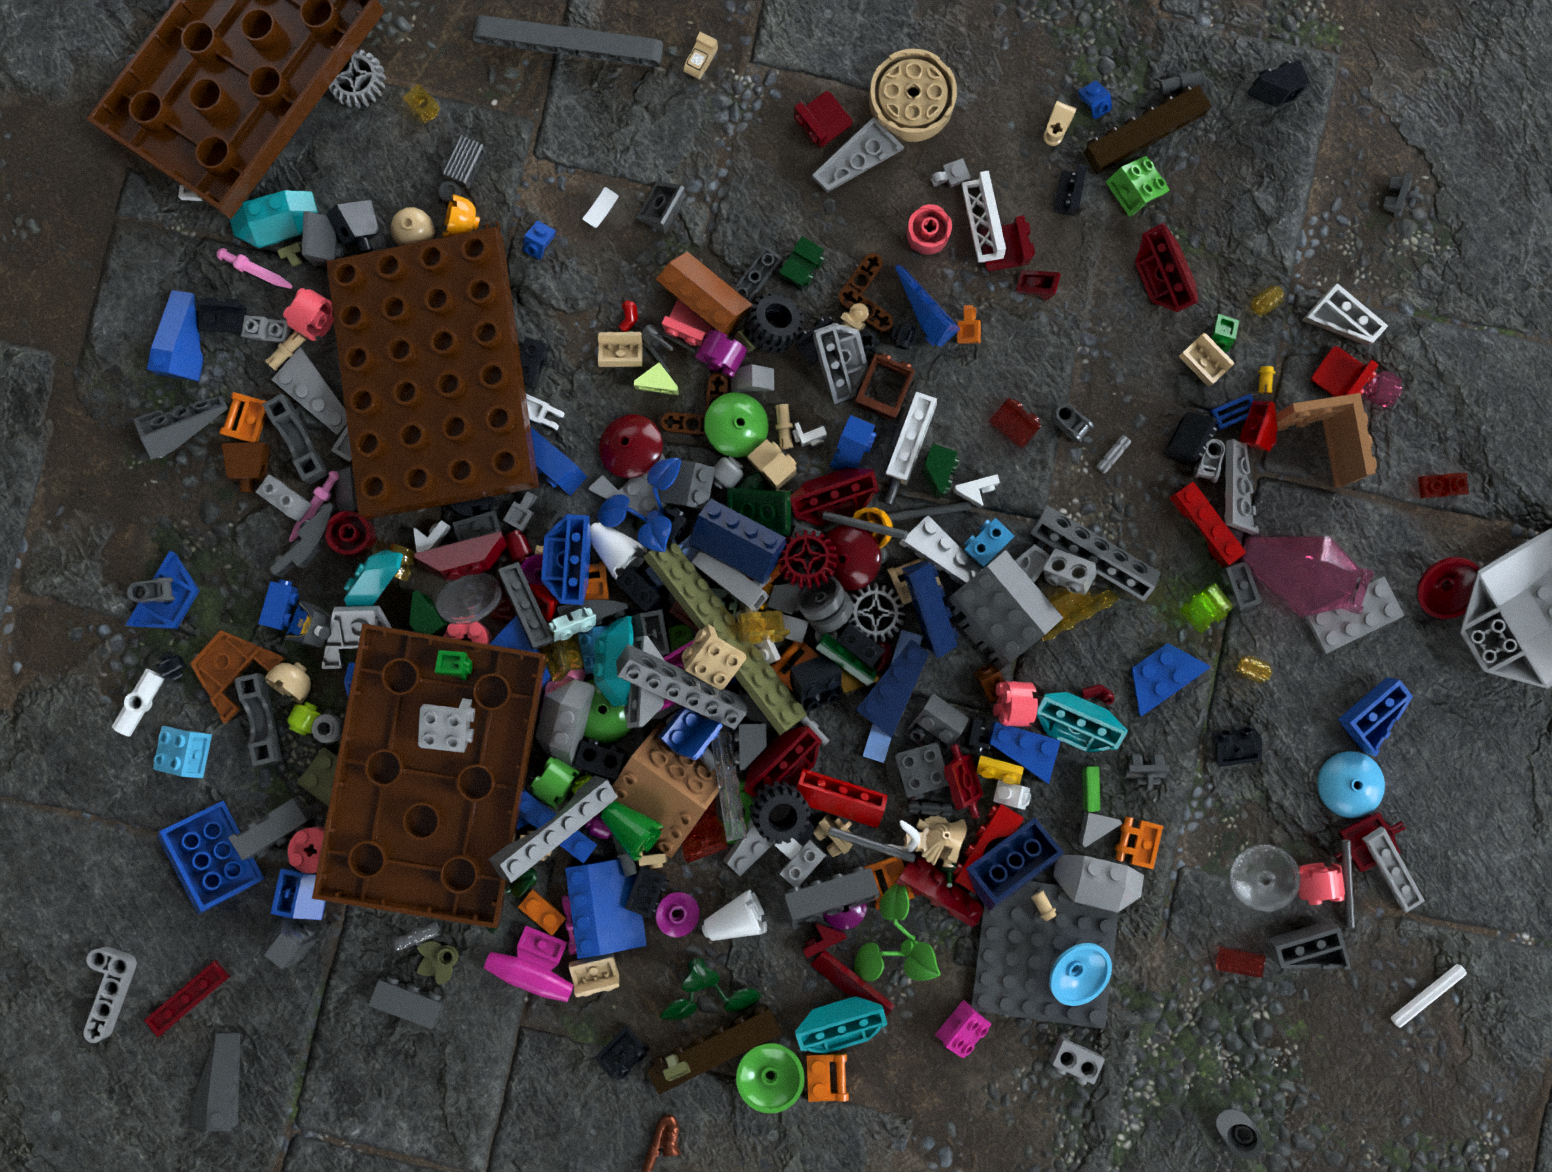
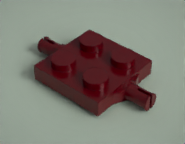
M952 744L949 747L953 759L944 766V776L951 790V799L955 804L956 810L964 809L968 806L971 819H975L980 816L976 804L978 799L983 796L973 758L971 753L961 755L959 744Z
M1375 812L1338 831L1342 840L1351 841V860L1354 862L1358 872L1362 873L1377 865L1362 838L1379 827H1383L1397 852L1401 853L1396 844L1395 834L1406 830V827L1403 826L1404 823L1402 821L1389 826L1384 821L1381 813ZM1342 851L1334 854L1337 863L1342 862Z

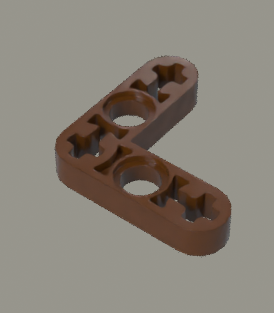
M870 253L865 256L840 291L838 302L842 308L850 312L854 303L851 301L844 302L845 297L843 295L848 296L851 294L854 302L857 303L859 299L861 300L859 303L870 306L872 313L863 322L877 332L885 334L893 327V317L863 296L881 271L883 260L879 254ZM875 259L878 267L873 266L868 274L866 272L869 267L868 260L872 262ZM857 276H863L866 278L867 283L864 286H857L854 279ZM876 311L879 313L877 315V318H879L880 320H884L886 318L888 320V327L886 325L880 327V321L876 318L874 319V322L871 321Z
M715 373L708 380L705 414L711 401L720 397V395L710 396V393L715 394L716 390L712 382L720 379L724 385L720 386L719 394H727L728 383L723 374ZM668 412L661 418V426L667 433L706 437L705 432L701 431V420H704L705 415ZM672 417L674 422H680V418H684L682 422L683 430H680V425L677 424L672 425V428H668L665 421H669V418ZM690 419L697 420L699 423L698 428L692 431L687 429V421Z

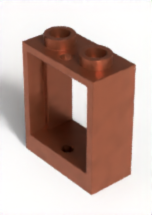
M875 353L854 406L894 422L915 369H912V365L909 363L893 361L892 357L887 354L880 353L878 355ZM877 365L907 377L894 408L864 396Z

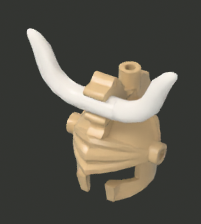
M939 815L930 816L924 821L919 819L916 828L922 830V832H918L911 825L901 820L900 826L907 832L903 838L904 846L887 844L910 853L914 850L916 852L921 851V856L925 857L926 861L931 862L932 865H935L938 858L943 860V867L953 868L952 863H957L960 847L966 836V822L960 819L957 822L949 823L946 818Z

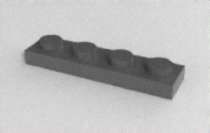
M517 562L498 569L497 574L531 649L535 650L553 643L552 634L519 563Z

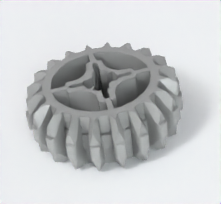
M362 49L359 53L355 51L328 89L332 92L333 97L339 99V102L343 105L347 104L348 107L352 108L355 104L360 109L361 103H364L365 106L369 107L368 101L372 100L376 103L374 96H382L379 89H385V84L383 83L386 80V76L383 74L384 68L371 53L366 54ZM359 65L370 68L371 72L361 70ZM341 85L350 86L353 92L343 90Z
M877 583L874 584L873 590L867 585L865 593L862 589H858L859 597L855 594L851 595L855 603H853L852 618H849L847 623L854 622V626L868 637L872 636L873 641L877 642V636H880V640L885 642L884 634H887L891 639L893 638L891 630L897 633L900 631L895 624L903 625L904 621L898 619V616H905V612H898V609L903 608L904 604L900 603L897 605L896 601L900 599V596L898 595L893 599L891 595L894 593V590L891 589L887 594L885 593L887 586L883 585L881 591H879ZM872 596L870 608L857 609L859 603L864 598ZM879 596L890 603L892 610H886L880 606ZM875 603L877 612L886 613L882 614L881 616L878 615V619L876 620L874 619L873 615H870L868 613L869 611H873ZM857 616L866 617L870 620L871 631L861 625ZM893 617L891 624L886 629L878 631L881 618Z

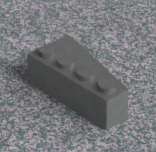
M859 867L852 870V874L844 876L841 873L832 876L831 880L823 883L822 880L810 883L807 888L795 887L788 890V894L784 895V905L792 930L800 928V922L813 923L819 921L818 919L823 916L822 914L827 913V915L832 916L844 910L843 906L848 905V908H854L878 899L880 893L872 869Z

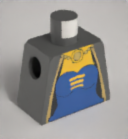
M300 600L284 639L303 646L321 648L325 640L331 635L329 628L331 616L321 607Z

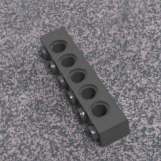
M1046 505L1037 518L1030 534L1056 549L1094 562L1097 574L1145 602L1156 588L1161 572L1062 513Z
M628 644L616 660L618 677L732 729H736L747 714L744 697L726 689L719 690L689 672Z

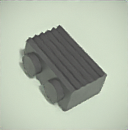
M460 135L458 140L452 142L450 157L443 161L441 171L446 180L454 181L458 185L469 189L486 154V149L483 144Z

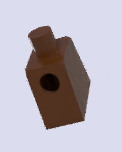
M264 442L222 443L227 478L239 481V493H253V481L265 480L270 446Z

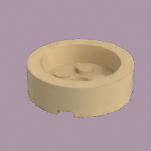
M905 49L893 53L878 66L873 75L869 93L871 115L897 140L918 142L929 139L946 126L952 115L957 97L956 80L951 69L940 60V57L929 51ZM910 88H916L919 91V95L912 98L907 91Z

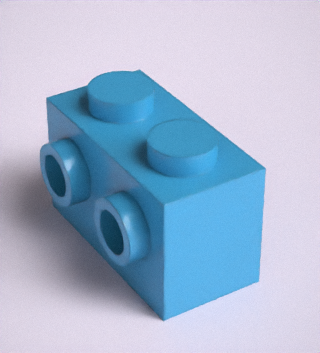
M996 518L992 522L987 519L979 528L982 532L977 537L972 535L964 543L966 548L963 551L981 569L1014 537Z

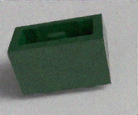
M932 443L921 471L934 497L940 500L950 490L953 480L949 479V477L957 469L959 459L956 456L958 451Z

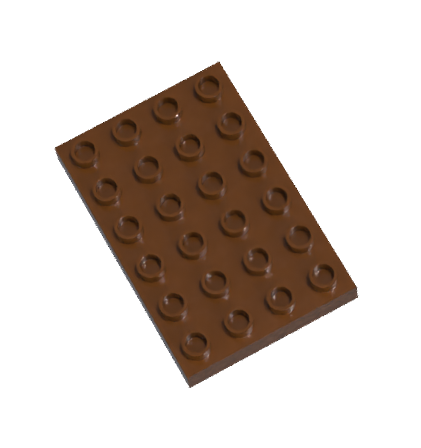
M175 0L87 117V120L105 135L229 219H232L385 10L378 0Z
M493 227L326 261L358 514L369 520L539 488L504 241L498 229Z
M362 623L312 899L498 928L508 881L500 878L489 859L506 845L515 842L548 654ZM438 650L466 652L473 664L472 672L468 674L467 681L461 680L457 676L437 675L435 673ZM463 698L472 699L471 708H475L474 721L470 723V729H474L472 743L468 742L464 753L421 748L418 745L420 708L423 704L459 708Z

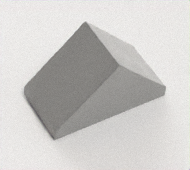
M753 364L739 367L735 376L731 378V392L774 391V369Z
M1084 812L1078 843L1085 848L1121 825L1122 822L1119 819Z

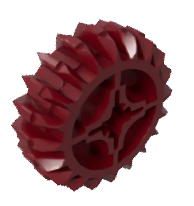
M803 530V536H799V533L795 532V539H792L790 536L787 537L789 544L785 545L786 550L781 552L783 557L778 559L777 562L781 566L779 571L784 574L785 581L791 579L790 584L792 586L799 582V589H802L804 584H807L808 589L811 590L813 583L819 588L820 580L827 583L828 578L826 575L833 576L834 572L831 569L837 568V563L834 562L838 559L837 554H834L836 548L835 546H830V539L824 540V534L822 533L816 537V531L814 530L811 532V535H808L807 530ZM810 545L820 548L824 554L813 552L810 549ZM803 546L802 551L800 553L793 554V557H791L792 553L797 548ZM807 551L808 556L810 557V562H808L809 568H807V564L805 563ZM824 563V565L819 571L812 574V570L815 566ZM791 565L803 568L805 575L794 571Z

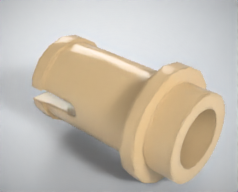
M1044 890L1031 896L1041 914L1040 918L1048 921L1056 916V908H1052Z

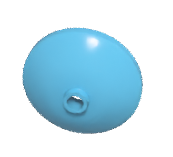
M1345 751L1333 755L1323 764L1318 774L1317 788L1322 802L1330 811L1346 818H1359L1368 815L1380 804L1385 791V781L1380 767L1373 759L1359 752ZM1356 781L1359 782L1358 789L1354 788V783Z
M1093 943L1077 944L1063 952L1055 961L1049 976L1050 990L1055 998L1061 1003L1070 1006L1082 1005L1096 998L1104 990L1111 976L1112 962L1108 953L1102 947Z

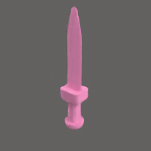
M225 248L217 251V258L219 260L232 263L242 273L246 271L273 285L292 288V285L280 275L250 262L242 254L235 256L227 252Z
M330 471L328 473L330 476L323 486L315 488L313 491L315 496L310 502L312 506L300 522L297 521L294 525L289 542H293L299 536L297 531L301 529L300 525L305 520L312 519L324 501H329L331 498L329 491L336 481H339L337 471Z

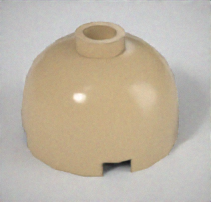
M407 207L398 211L390 223L391 235L398 246L433 240L435 237L432 219L423 210L415 207Z
M297 662L294 665L280 663L274 666L264 678L266 683L280 694L293 695L291 700L298 704L304 702L311 688L310 677L305 673L307 669Z

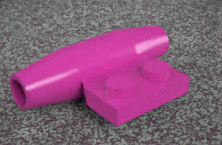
M525 926L517 945V957L491 951L484 965L485 970L504 982L540 997L568 1002L574 988L572 983L551 971L560 963L568 942L529 926Z

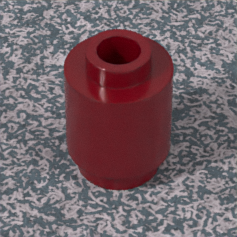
M520 530L513 531L504 536L507 542L506 548L513 562L522 564L533 554L525 534H522Z

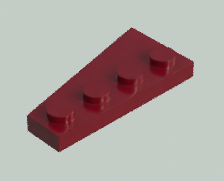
M915 852L914 862H907L894 883L900 886L903 884L908 886L915 895L927 897L931 900V904L936 907L942 906L946 908L948 914L973 927L976 925L984 912V908L953 881L952 887H947L946 875L930 862H927L926 858L922 857L920 853Z

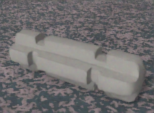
M1122 435L1116 441L1117 444H1114L1103 457L1104 460L1102 459L1098 463L1097 469L1105 474L1121 456L1124 449L1130 445L1131 440L1125 435Z

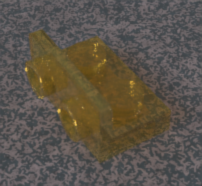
M573 635L567 640L560 639L541 647L543 654H548L546 662L553 682L562 681L570 670L582 669L584 666Z

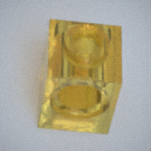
M419 83L403 97L407 106L424 123L428 120H433L438 115L440 107L436 100ZM421 103H428L424 108H419Z

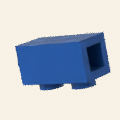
M279 579L278 583L270 581L258 624L279 630H287L293 619L291 614L293 605L295 606L299 599L298 588L291 587L292 582Z

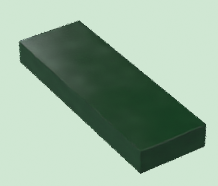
M823 633L819 637L816 645L818 651L867 686L874 682L877 669L871 668L827 633Z

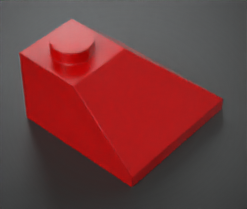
M1252 402L1238 440L1239 442L1262 451H1270L1274 447L1278 431L1274 402Z

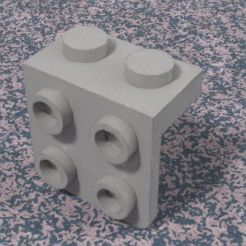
M463 698L459 708L423 704L420 708L418 745L421 748L464 753L468 742L472 743L474 729H470V723L474 721L475 708H471L472 699Z

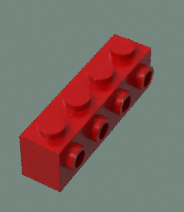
M802 769L796 789L800 791L809 807L878 828L888 797L886 794L806 769Z

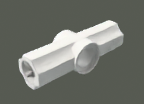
M150 669L144 671L133 692L125 697L124 707L112 725L115 731L126 736L132 735L144 713L151 708L152 699L164 681V678L159 673ZM138 697L141 699V706L139 708L135 705Z

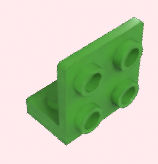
M1147 156L1122 166L1105 181L1129 217L1138 212L1148 202L1170 191L1165 180L1159 175L1154 164Z

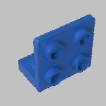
M682 706L658 738L676 755L697 760L705 753L708 744L719 735V730L723 725L720 722L706 719L699 713Z

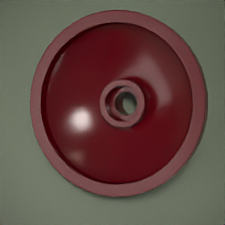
M636 414L621 416L611 422L604 430L599 443V454L603 465L612 474L626 479L638 478L647 474L651 467L659 461L663 449V440L658 427L650 419ZM626 439H629L628 444H627V445H623V442H624Z
M841 525L832 529L824 537V540L830 539V546H835L836 548L834 554H837L838 559L834 562L837 563V568L831 570L834 572L833 577L840 582L844 590L864 588L875 579L881 565V552L876 539L869 531ZM842 555L846 558L845 563L841 560Z
M1462 557L1445 558L1431 565L1424 572L1417 586V599L1422 609L1429 615L1440 619H1450L1465 614L1475 577L1480 568L1471 560Z

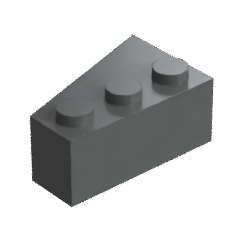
M279 916L267 932L266 942L268 943L265 946L264 956L279 968L284 969L302 960L319 937L314 934L315 931L310 926H303L294 918Z
M1331 920L1266 939L1271 960L1280 968L1309 969V967L1351 970L1341 928Z

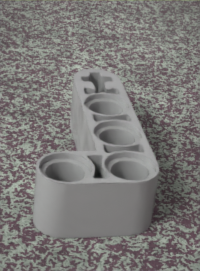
M107 946L92 950L86 959L87 965L91 969L104 973L84 1028V1037L90 1043L99 1042L109 1037L113 1032L137 965L133 955ZM99 953H101L104 956L103 963H101L98 959ZM120 960L125 963V970L120 968ZM112 982L116 983L117 992L112 990ZM104 1004L108 1005L109 1014L104 1011Z

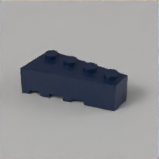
M912 639L856 708L858 713L890 738H892L929 655L925 649Z

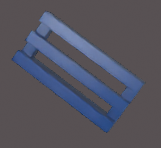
M1251 393L1210 411V414L1218 419L1216 422L1218 431L1246 420L1248 413L1224 424L1222 423V420L1251 408L1254 401ZM1246 400L1249 401V404L1245 406H1242L1224 415H1218V412H1221Z

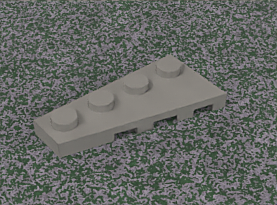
M299 347L271 380L335 434L340 436L347 426L345 407L333 393L315 365L310 361L305 351Z
M1235 439L1227 440L1225 450V525L1251 535L1258 534V526H1254L1253 515H1257L1256 507L1251 506L1250 493H1253V486L1247 478V474L1250 473L1247 445Z

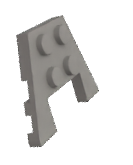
M661 454L659 461L665 460L663 454ZM648 473L641 477L630 479L620 490H617L603 475L588 488L591 492L606 500L618 494L627 496L630 499L628 507L645 517L653 510L659 511L652 490L653 485H650L647 481Z
M380 606L334 607L329 627L331 635L327 639L322 669H342L344 662L341 649L358 648L362 623L392 628Z

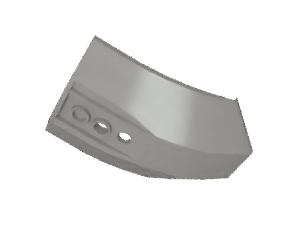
M1552 528L1514 548L1477 571L1460 629L1461 636L1483 672L1545 689L1552 686Z

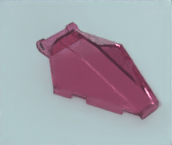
M1331 536L1250 537L1247 539L1244 550L1247 553L1241 556V558L1254 569L1253 572L1277 595H1281L1290 603L1289 606L1301 618L1337 609L1362 614L1364 608L1362 606L1369 581L1373 579L1374 572L1358 567ZM1360 577L1361 579L1357 588L1353 603L1349 602L1354 594L1358 578Z

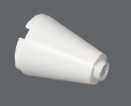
M600 522L590 526L591 544L615 580L629 566H641L644 561L642 558L643 553H648L646 547L612 527H605Z
M748 890L706 918L704 925H702V931L706 938L715 941L764 934L767 931L766 921L762 922L761 915L764 914V911L756 894Z

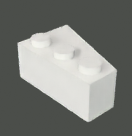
M1338 283L1325 293L1302 320L1366 346L1374 343L1388 327L1386 323Z

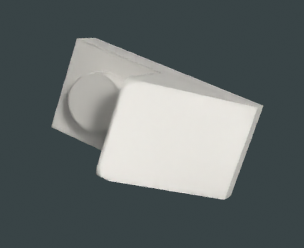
M998 474L956 485L953 488V492L981 508L983 502L980 490L983 493L994 491L995 486L1000 483Z
M442 520L439 523L436 522L430 528V535L428 537L418 529L413 528L417 553L437 548L452 527Z

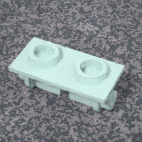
M586 607L571 612L572 621H569L567 615L551 620L552 622L548 626L551 632L554 631V642L560 639L567 640L573 634L587 632L593 626H596V615H593L591 608L586 609Z

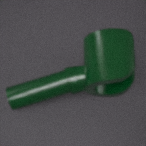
M952 863L953 868L943 867V865L939 868V871L946 874L947 887H952V873L956 868L954 863Z

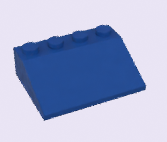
M224 801L159 831L157 835L198 915L264 880L254 858L242 860L228 837L233 834H239L240 831Z
M619 858L571 865L565 868L577 959L647 946L643 916L625 909L637 873L625 877Z

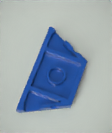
M169 551L153 578H173L174 582L171 585L175 601L138 603L126 623L127 626L178 629L200 590L175 552Z
M1169 643L1157 649L1130 668L1132 679L1134 680L1138 715L1143 716L1204 673L1210 666Z

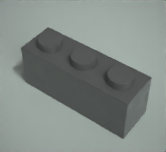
M391 975L383 976L378 980L369 1003L370 1007L429 1029H433L437 1025L446 999L441 998V994L434 991L424 992L420 990V986L413 983H408L407 985L400 983L399 978Z

